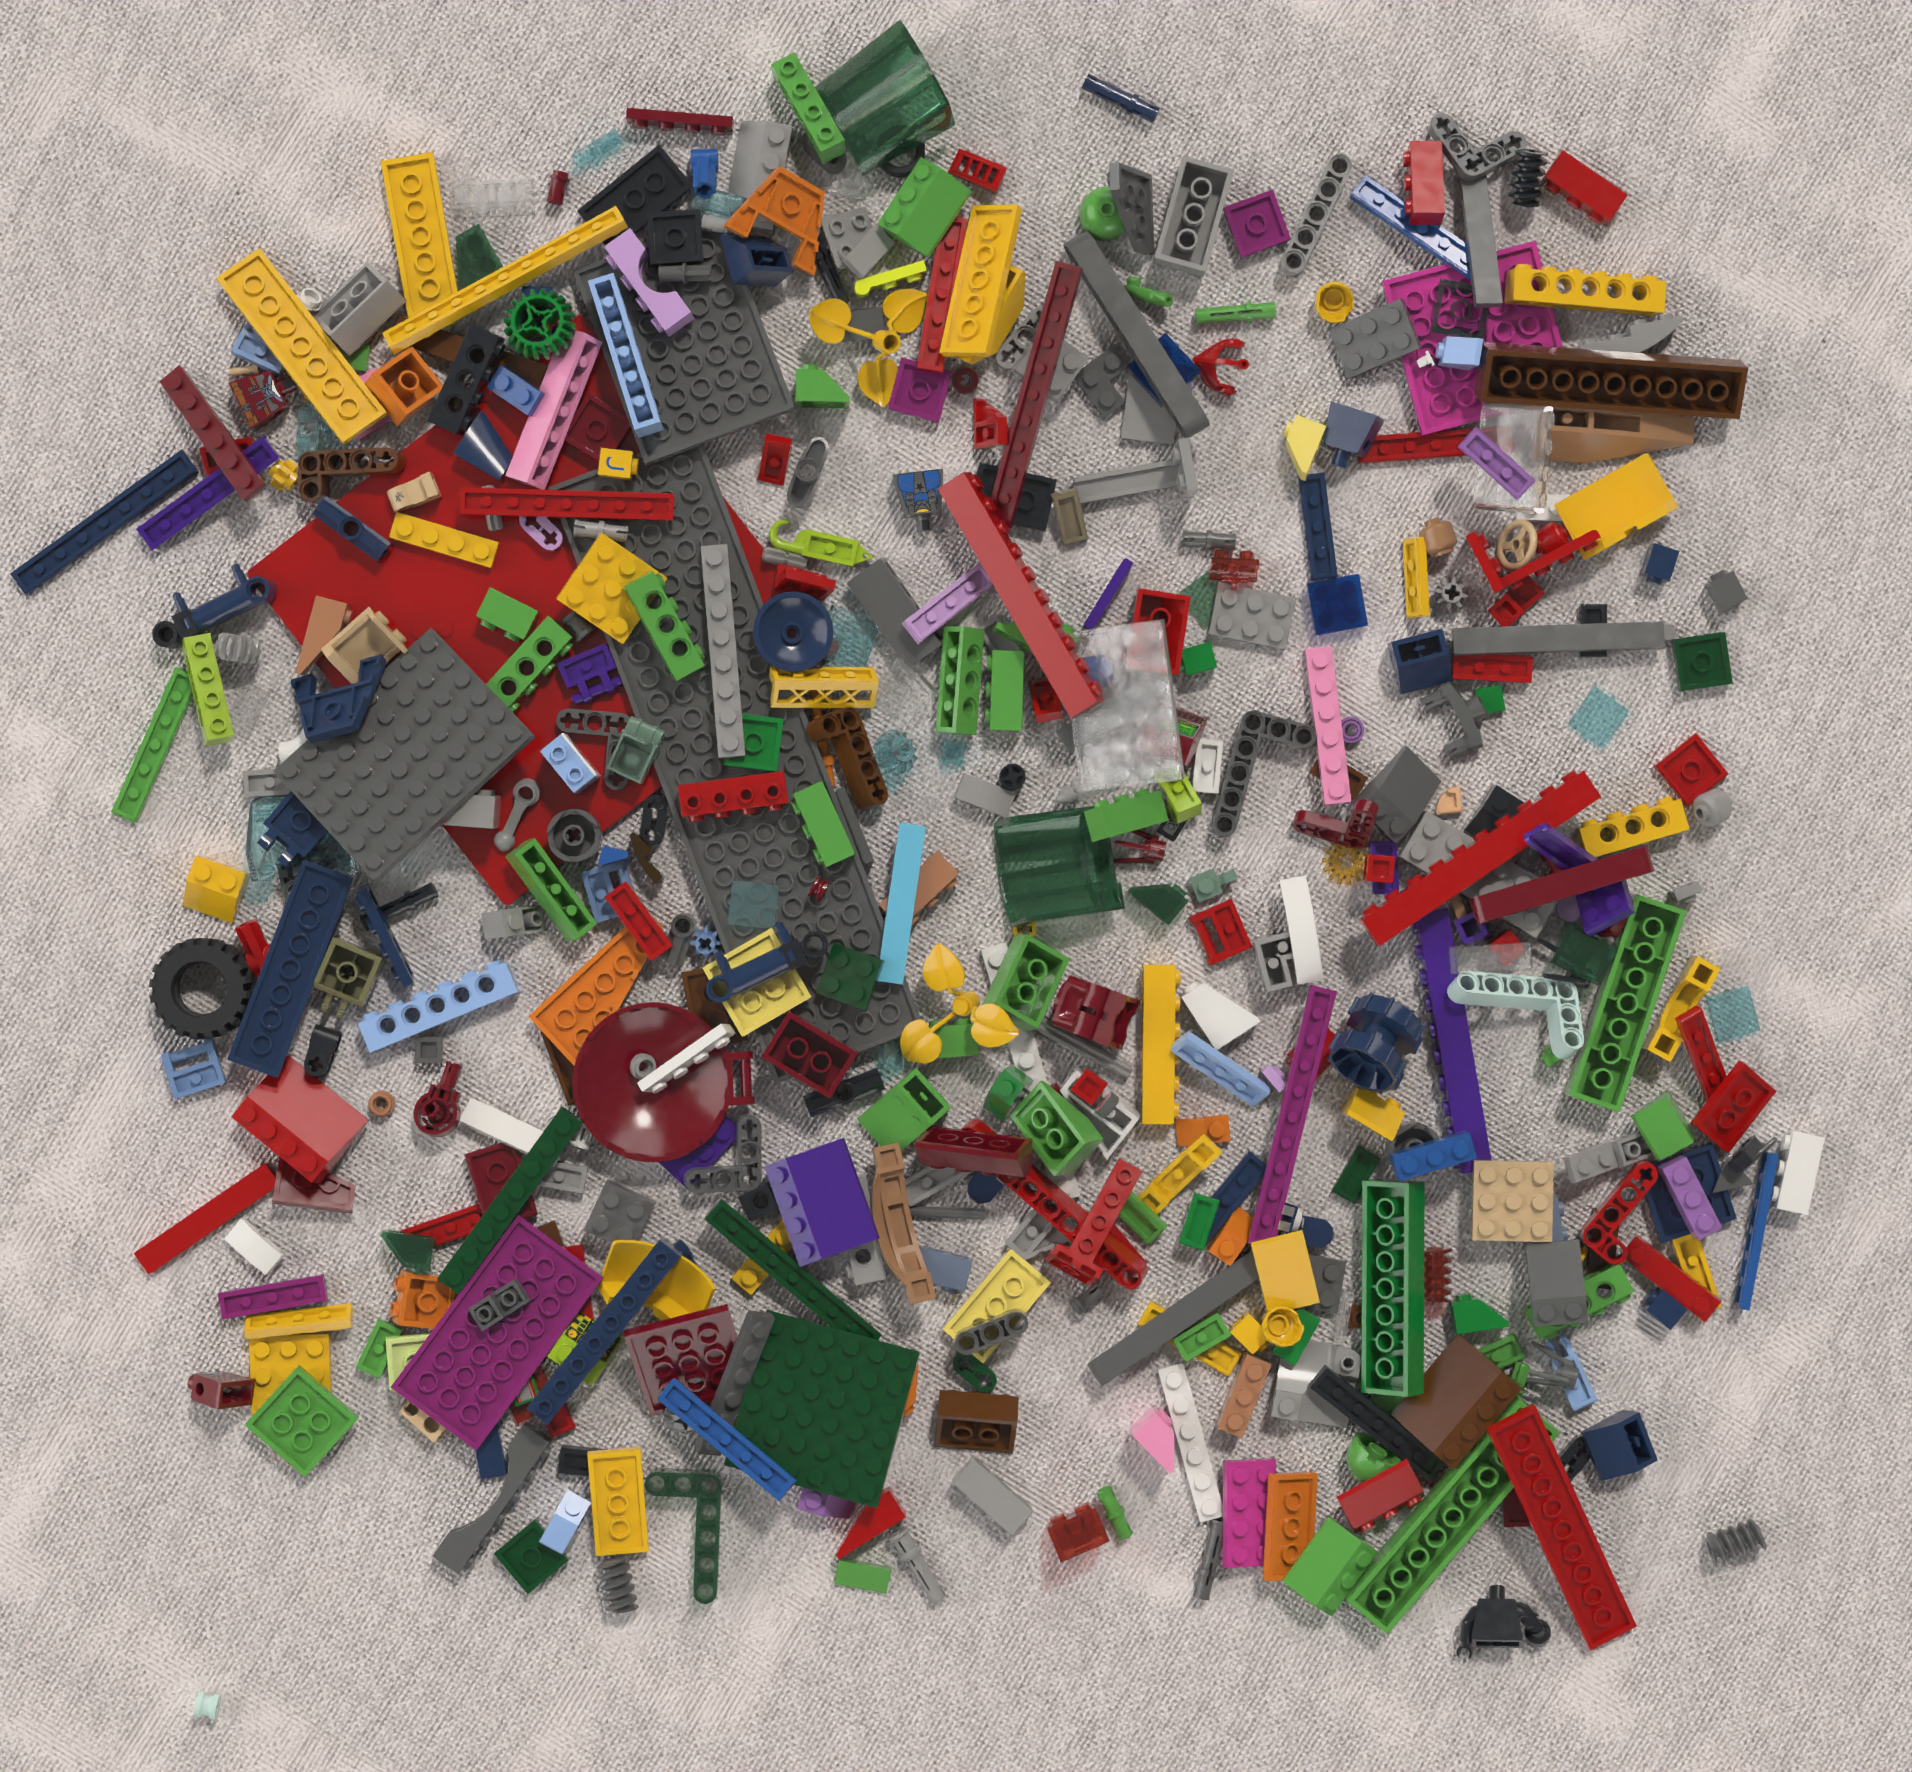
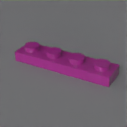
M324 1274L217 1293L222 1319L328 1301Z

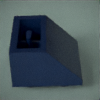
M722 234L720 236L734 285L775 287L793 273L787 248L765 236L748 235L747 238H742L735 234Z
M1443 629L1392 641L1387 644L1400 695L1444 684L1448 681L1452 682L1450 657Z
M1621 1410L1581 1432L1600 1481L1638 1472L1658 1461L1640 1412Z

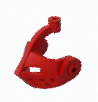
M1235 338L1224 339L1193 357L1192 361L1200 374L1201 380L1210 390L1221 393L1224 396H1234L1237 394L1234 386L1219 382L1216 375V365L1234 366L1238 370H1245L1249 367L1248 360L1241 359L1235 361L1219 359L1217 357L1223 348L1242 349V347H1245V342Z

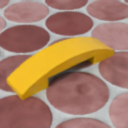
M1203 1133L1173 1159L1138 1194V1197L1157 1215L1169 1204L1173 1197L1202 1170H1205L1223 1151Z

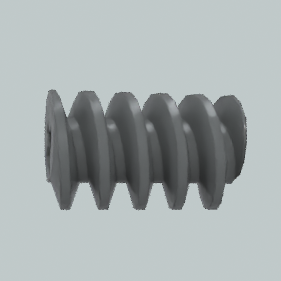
M1752 1519L1747 1520V1528L1742 1522L1737 1523V1531L1733 1526L1729 1525L1727 1526V1534L1721 1528L1717 1530V1537L1712 1532L1707 1533V1548L1716 1566L1717 1557H1720L1724 1563H1727V1554H1730L1736 1560L1737 1551H1740L1746 1557L1748 1547H1750L1754 1554L1757 1553L1758 1544L1764 1550L1767 1549L1762 1531Z
M627 1554L606 1558L603 1560V1563L596 1566L598 1570H605V1573L598 1577L599 1580L607 1581V1584L601 1587V1590L609 1591V1594L603 1597V1601H611L612 1603L605 1608V1611L625 1613L639 1608V1605L632 1604L637 1600V1595L630 1593L635 1589V1585L627 1583L633 1579L631 1573H626L631 1567L630 1564L623 1562L628 1559Z

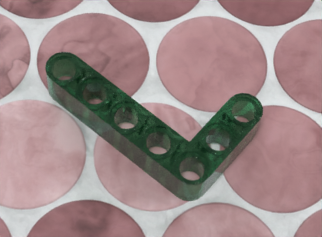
M655 1468L647 1474L644 1482L645 1489L650 1495L697 1498L693 1594L699 1603L709 1604L716 1598L719 1587L722 1477L713 1470ZM660 1476L664 1480V1486L654 1488L650 1483V1478ZM680 1477H686L690 1480L691 1486L687 1489H681L678 1487L676 1480ZM706 1478H713L717 1482V1487L714 1490H707L703 1486V1481ZM710 1504L715 1507L716 1514L710 1517L706 1516L702 1512V1507ZM704 1531H710L715 1535V1540L711 1543H706L701 1539V1534ZM706 1557L713 1560L714 1566L711 1569H704L700 1565V1560ZM702 1584H708L712 1587L713 1593L708 1596L702 1595L699 1587Z

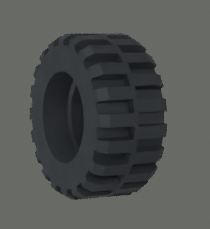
M210 938L189 939L185 942L177 943L172 946L170 951L164 952L160 957V963L155 964L152 970L155 974L149 982V987H152V995H149L151 1003L154 1002L156 1006L154 1010L156 1016L164 1020L163 1025L168 1029L172 1028L175 1030L177 1035L187 1036L190 1039L196 1040L220 1037L240 1026L256 982H253L252 975L254 974L251 972L244 954H240L232 944H226L223 940ZM200 963L210 964L218 968L227 984V994L224 1003L217 1010L206 1014L190 1010L184 1004L180 995L182 975L188 968Z

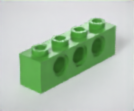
M795 52L772 63L773 78L821 162L824 164L846 153L844 137Z
M650 570L623 585V588L672 678L678 681L705 666L702 662L705 655L698 644L693 645L689 636L692 635V631L685 620L681 622L676 612L680 611L673 597L668 598L663 589L667 586L660 573L655 575ZM652 593H656L660 599L659 605L655 608H649L646 604L647 597ZM664 617H669L672 620V628L667 632H662L659 628V622ZM681 640L685 644V651L681 655H675L672 652V645L676 641Z
M547 616L486 685L514 713L520 706L518 700L524 694L528 697L538 686L535 683L541 675L546 677L556 665L553 662L559 655L564 657L574 645L571 642L574 638L551 617ZM548 641L552 644V652L547 656H542L538 650L539 645L542 642ZM526 661L533 662L535 667L534 672L529 676H525L521 672V666ZM507 681H514L517 686L516 692L510 696L505 695L503 692L504 684Z
M944 626L936 732L955 735L977 734L985 630L965 626Z
M1610 1263L1584 1276L1588 1315L1591 1313L1593 1316L1599 1315L1607 1310V1305L1613 1302L1617 1304L1623 1303L1631 1298V1293L1635 1292L1621 1264L1614 1265ZM1599 1285H1610V1292L1606 1296H1599L1596 1292ZM1531 1303L1523 1307L1539 1340L1542 1338L1548 1340L1557 1336L1560 1333L1559 1330L1567 1325L1569 1328L1581 1324L1573 1323L1534 1327Z

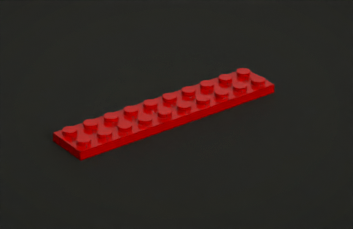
M1531 1404L1486 1427L1488 1435L1590 1651L1637 1627L1536 1406Z

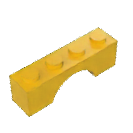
M1690 956L1642 1045V1049L1664 1061H1672L1683 1040L1675 1018L1700 1002L1704 995L1709 992L1721 968L1699 956Z

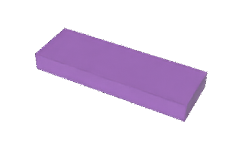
M1476 426L1457 446L1517 501L1536 481Z

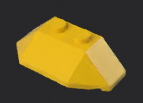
M1010 265L991 355L999 351L1024 308L1025 272ZM987 357L956 358L972 365Z

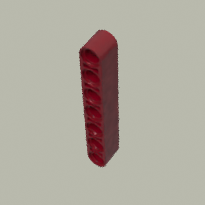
M1646 845L1469 899L1476 924L1479 925L1654 872L1655 869Z

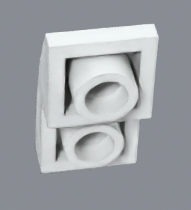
M240 1219L225 1237L235 1250L265 1275H269L285 1256L269 1238L263 1237L247 1219Z

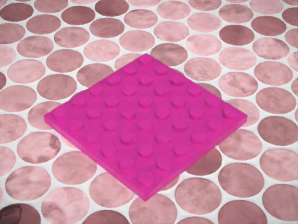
M1536 241L1496 251L1503 300L1501 307L1475 308L1471 281L1448 264L1381 282L1387 304L1400 298L1404 300L1422 346L1421 349L1401 357L1421 436L1533 407L1532 405L1481 402L1474 395L1478 366L1470 371L1438 366L1439 359L1435 357L1438 342L1442 343V339L1447 336L1481 338L1483 342L1563 348L1553 308L1505 304L1507 271L1516 268L1517 264L1532 265V269L1541 270L1542 263ZM1532 279L1533 289L1539 291L1538 282ZM1428 350L1429 354L1434 357L1433 362L1435 365L1432 366L1430 363L1419 368L1416 361L1425 356V351Z

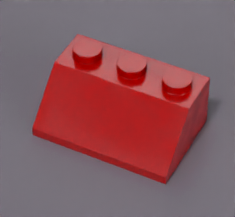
M1141 588L1136 590L1125 669L1179 675L1191 596Z
M1405 1459L1337 1496V1500L1355 1534L1359 1531L1361 1534H1364L1376 1527L1374 1523L1382 1519L1388 1521L1399 1514L1398 1510L1406 1506L1408 1509L1417 1506L1422 1502L1421 1498L1425 1495L1408 1460Z

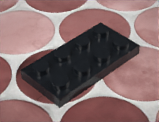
M659 144L578 209L577 212L587 222L617 206L628 228L621 231L618 235L604 240L602 243L606 246L629 228H631L634 234L639 232L648 224L647 213L665 211L691 190L693 185Z

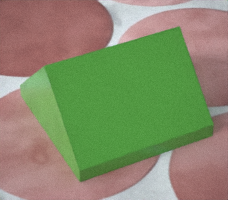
M1665 1090L1631 1115L1632 1120L1657 1161H1661L1694 1143L1695 1133L1669 1090Z

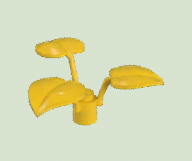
M900 289L890 293L882 305V313L889 319L886 323L889 331L879 330L875 334L847 326L851 320V310L840 299H826L812 307L809 311L811 329L823 342L830 344L840 343L844 338L845 330L873 339V346L878 351H881V353L875 357V362L867 361L861 366L857 375V383L862 393L880 407H885L890 401L898 372L897 365L892 359L881 358L884 356L888 357L889 354L895 353L899 349L901 340L897 332L910 333L919 326L923 318L928 294L916 289Z
M941 943L936 944L924 962L923 978L931 989L938 992L947 989L950 994L957 995L952 1003L954 1011L931 1029L922 1019L910 1022L904 1028L900 1039V1047L904 1058L907 1061L922 1064L930 1063L937 1059L942 1052V1041L934 1032L956 1015L967 1016L971 1013L970 1020L974 1022L971 1028V1035L982 1046H1002L1018 1036L1020 1033L1019 1029L1000 1006L987 1003L979 1007L980 999L975 992L953 989L959 988L964 984V968L951 950Z

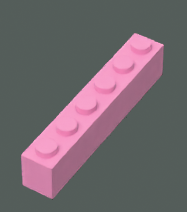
M577 330L570 331L574 336L573 340H565L568 349L560 346L558 348L560 351L559 356L555 355V353L552 355L539 388L545 395L532 417H528L505 475L537 489L545 490L602 345V342Z

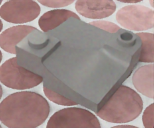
M1310 1339L1295 1366L1279 1357L1269 1414L1273 1417L1293 1421L1313 1422L1347 1428L1349 1418L1313 1391L1308 1384L1323 1366L1327 1365L1355 1387L1361 1367L1359 1354L1349 1347ZM1346 1358H1351L1353 1361L1349 1367L1343 1365Z

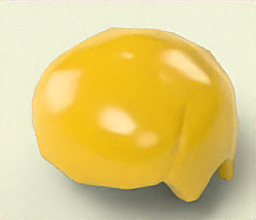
M1339 281L1325 283L1315 295V310L1320 318L1331 324L1344 322L1349 313L1354 309V295L1347 285Z
M1286 1306L1270 1309L1265 1313L1261 1325L1262 1332L1267 1341L1278 1347L1293 1346L1301 1340L1304 1332V1325L1301 1323L1298 1313Z

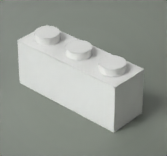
M1790 1129L1787 1130V1134L1782 1136L1780 1148L1783 1150L1781 1160L1777 1162L1775 1173L1777 1180L1776 1185L1773 1186L1770 1200L1772 1201V1207L1808 1215L1825 1137Z

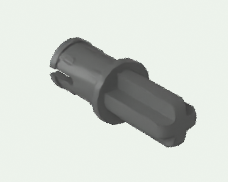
M683 263L682 266H659L658 275L660 283L683 282V284H687L690 281L712 280L713 271L710 265H687V263Z

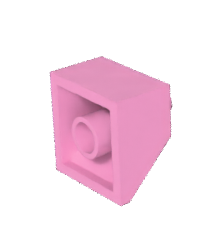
M1152 1406L1130 1427L1133 1437L1171 1474L1174 1471V1431L1171 1426L1173 1422L1162 1408L1157 1411Z

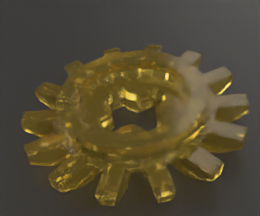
M1331 843L1334 850L1331 851L1326 848L1324 851L1330 857L1322 858V862H1329V866L1323 868L1324 872L1329 870L1333 872L1329 879L1332 880L1337 876V884L1341 885L1343 879H1346L1347 885H1351L1352 877L1359 882L1361 879L1357 874L1359 872L1363 874V857L1368 852L1360 853V849H1353L1343 845L1337 846L1336 843ZM1348 854L1351 856L1350 861L1353 864L1351 867L1346 866L1342 869L1340 867L1341 862L1338 859L1340 856L1345 857Z

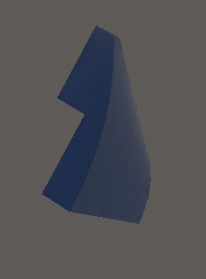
M480 412L454 451L456 456L500 482L505 478L513 458L483 412Z

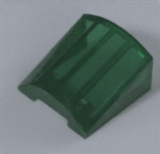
M901 20L893 24L815 87L844 137L850 156L862 176L955 125L947 97L925 57Z
M1093 806L1011 816L994 823V850L997 876L1010 928L1125 909L1121 883H1117L1110 837L1092 842L1084 811L1094 809Z

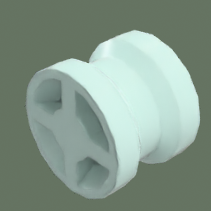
M199 1691L194 1707V1717L201 1718L202 1716H207L210 1720L216 1721L220 1710L221 1694L208 1695L205 1691Z

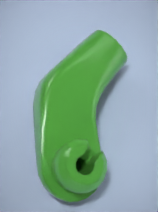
M1129 276L1127 278V285H1124L1130 296L1151 305L1170 307L1172 305L1173 296L1171 294L1140 287L1141 279L1138 277Z

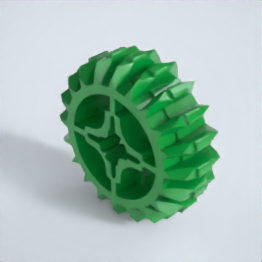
M541 288L539 294H537L534 289H531L530 296L528 297L521 293L522 300L520 302L513 300L512 304L515 308L507 309L506 312L510 317L504 319L505 325L508 326L504 329L506 336H510L508 338L509 344L511 346L515 345V351L517 353L523 352L525 358H529L533 354V358L539 361L543 354L545 359L549 360L551 352L559 356L560 351L558 348L562 346L568 349L565 340H573L574 338L572 333H570V331L576 330V325L572 322L576 319L575 314L571 312L572 306L570 303H565L566 299L564 296L560 295L557 297V293L553 290L547 294V291ZM539 307L553 308L552 310L547 309L545 311L536 310ZM528 314V320L522 324L524 317ZM535 317H538L540 322L542 321V326L545 332H543L540 327L538 328V322L535 319ZM557 321H559V326L556 332L552 335V329L555 325L558 324ZM536 337H541L544 339V341L531 342L527 340L529 338L532 340Z

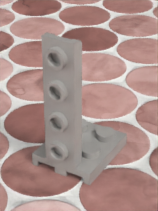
M1189 437L1177 440L1173 450H1171L1172 460L1072 478L1073 486L1078 490L1080 503L1084 504L1171 487H1177L1178 492H1182L1183 499L1194 497L1198 491Z

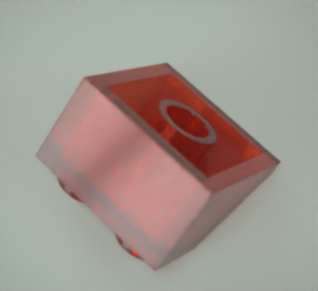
M1088 1502L1080 1504L1074 1508L1075 1512L1066 1516L1064 1513L1057 1514L1049 1519L1050 1523L1046 1524L1061 1563L1110 1541L1095 1503L1091 1505Z

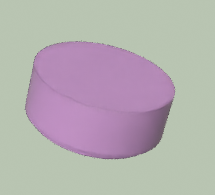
M1575 896L1557 902L1555 910L1558 917L1562 920L1575 921L1580 917Z

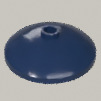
M785 592L772 597L761 607L754 621L753 637L758 652L770 665L787 672H800L814 667L826 656L833 640V624L828 611L817 599L801 592ZM789 629H793L796 632L795 638L791 639L787 636Z

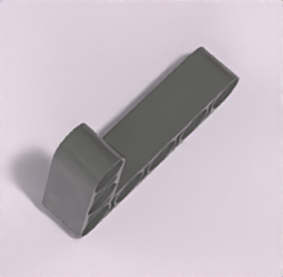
M1255 710L1248 711L1241 716L1211 822L1212 830L1216 835L1229 836L1237 828L1261 738L1294 748L1305 749L1312 746L1316 740V732L1311 726ZM1250 715L1255 716L1259 721V726L1256 730H1250L1246 727L1245 720ZM1275 722L1281 723L1284 727V734L1281 737H1276L1271 733V726ZM1300 729L1306 730L1310 735V739L1306 744H1301L1297 741L1296 734ZM1241 741H1247L1252 746V751L1248 756L1242 755L1238 750V745ZM1235 766H1240L1244 769L1245 777L1241 781H1236L1232 778L1231 771ZM1227 792H1234L1238 797V802L1233 807L1226 805L1224 801V796ZM1221 817H1226L1231 822V827L1227 832H1222L1217 827V822Z

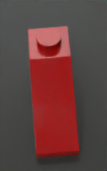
M890 1486L883 1489L878 1508L868 1505L862 1507L836 1550L838 1560L906 1518V1512Z

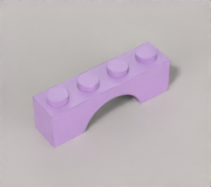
M631 228L604 246L608 252V255L605 257L613 270L619 268L623 273V276L620 278L629 291L632 289L636 291L639 297L635 300L644 312L649 309L654 318L650 321L659 333L665 331L667 336L670 337L695 319L676 291L660 293L651 290L644 284L642 272L649 255Z

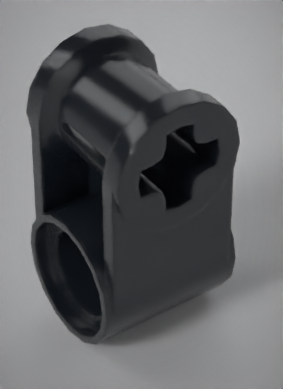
M318 1024L315 1025L304 1060V1068L308 1074L322 1077L329 1073L341 1042V1031ZM320 1057V1062L324 1064V1066L322 1069L318 1068L315 1072V1067L312 1066V1062L318 1061Z

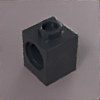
M768 1181L738 1196L749 1221L778 1208L773 1190ZM758 1193H763L768 1197L769 1202L764 1207H758L754 1203V1196Z

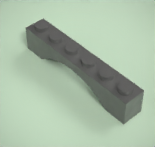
M525 1421L508 1446L509 1463L507 1477L497 1500L485 1513L474 1521L451 1529L433 1554L434 1558L458 1574L463 1568L468 1571L476 1559V1556L473 1555L476 1548L479 1546L483 1549L492 1536L488 1533L489 1529L493 1524L497 1527L507 1514L503 1511L507 1503L509 1502L513 1505L522 1492L518 1487L523 1480L527 1483L537 1471L533 1466L538 1458L543 1461L552 1449L548 1446L552 1438Z

